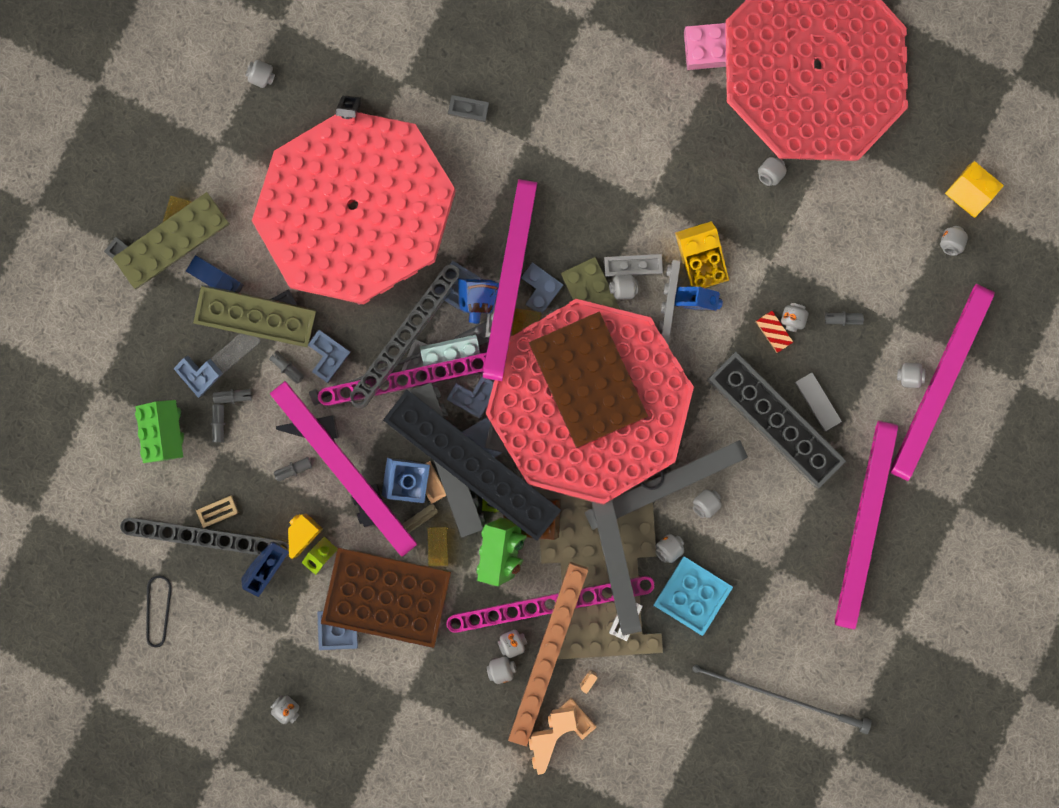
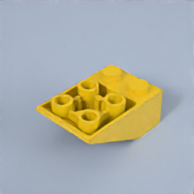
M712 221L675 232L691 287L706 288L729 281L717 228Z

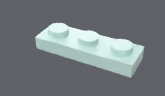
M476 335L420 347L423 366L480 354Z

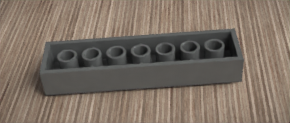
M734 352L707 379L814 488L819 489L846 462L737 352Z
M429 383L409 390L444 419L448 415L445 405H440L438 398H441V394L437 386ZM435 462L461 538L481 531L487 523L484 514H479L477 507L480 506L477 495L473 496L469 487Z

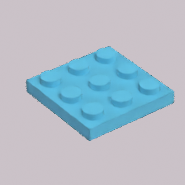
M683 556L653 605L703 636L733 587Z

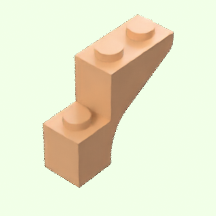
M575 707L552 710L551 716H548L549 727L553 729L533 732L531 738H529L530 750L534 751L535 756L532 757L533 768L537 769L538 775L545 773L557 739L566 732L577 730L578 720Z

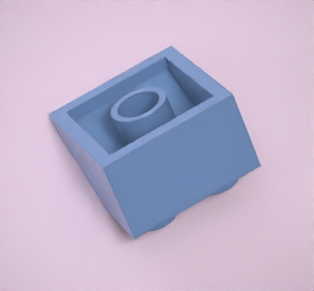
M387 458L381 496L393 500L424 503L430 465Z

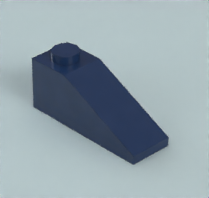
M196 255L186 269L187 273L210 287L240 293L244 284Z
M272 541L251 563L241 578L242 589L259 597L289 553V549Z

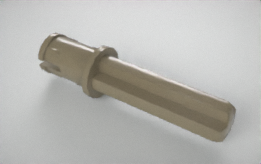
M430 504L402 525L410 533L436 515L438 510L433 504Z

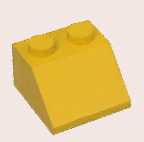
M974 161L968 165L945 194L975 218L992 201L1004 185Z
M307 513L296 515L289 522L291 524L288 528L289 557L291 559L298 557L323 530Z

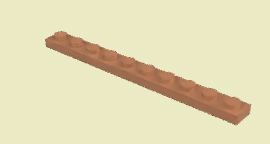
M572 562L568 565L508 738L510 742L527 747L588 573L587 567Z

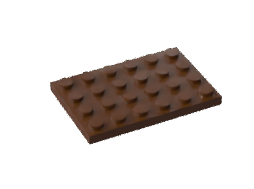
M600 311L529 342V346L576 449L648 417Z
M338 547L321 624L434 648L451 572Z

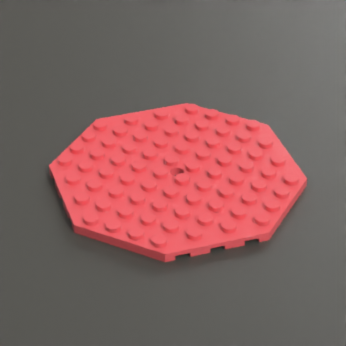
M745 0L726 19L727 103L779 159L857 161L908 108V100H906L908 81L905 64L907 62V47H905L907 28L882 0ZM815 60L821 62V69L814 68Z
M358 112L356 117L352 119H343L335 114L274 150L252 222L291 289L364 305L374 296L394 287V284L418 273V270L435 263L456 190L416 124ZM355 201L358 202V206L356 209H349L348 205H350V203Z
M575 299L540 321L524 328L514 336H510L503 380L494 381L486 416L527 484L604 505L676 462L694 386L688 380L684 370L672 354L651 317ZM600 311L648 417L576 449L529 346V342Z

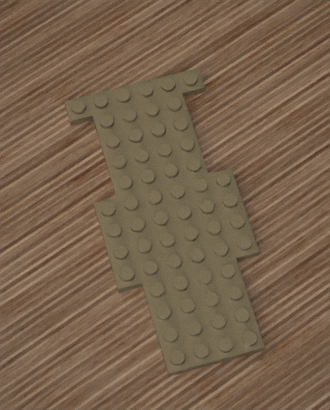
M645 480L643 483L646 484L651 480ZM638 484V485L634 486L633 488L629 489L628 491L624 492L623 494H625V493H627V492H629V491H631V490H633V489H635V488H637V487H640V486H642V485H641V484ZM537 488V491L545 498L561 499L559 538L555 540L540 539L541 564L561 563L562 583L570 562L588 568L582 588L610 583L598 528L592 530L584 513L593 508L592 502ZM653 502L616 519L630 578L639 577L637 558L656 556ZM609 587L602 590L603 596L606 598L613 595L612 589ZM586 591L583 594V598L585 601H592L594 595L592 592ZM635 596V602L640 604V596ZM614 601L576 608L557 659L663 653L662 633L642 634V632L630 634L628 640L625 641L609 634L617 615ZM640 610L639 620H640L641 629H642L641 610ZM619 622L615 628L616 632H618L620 628Z

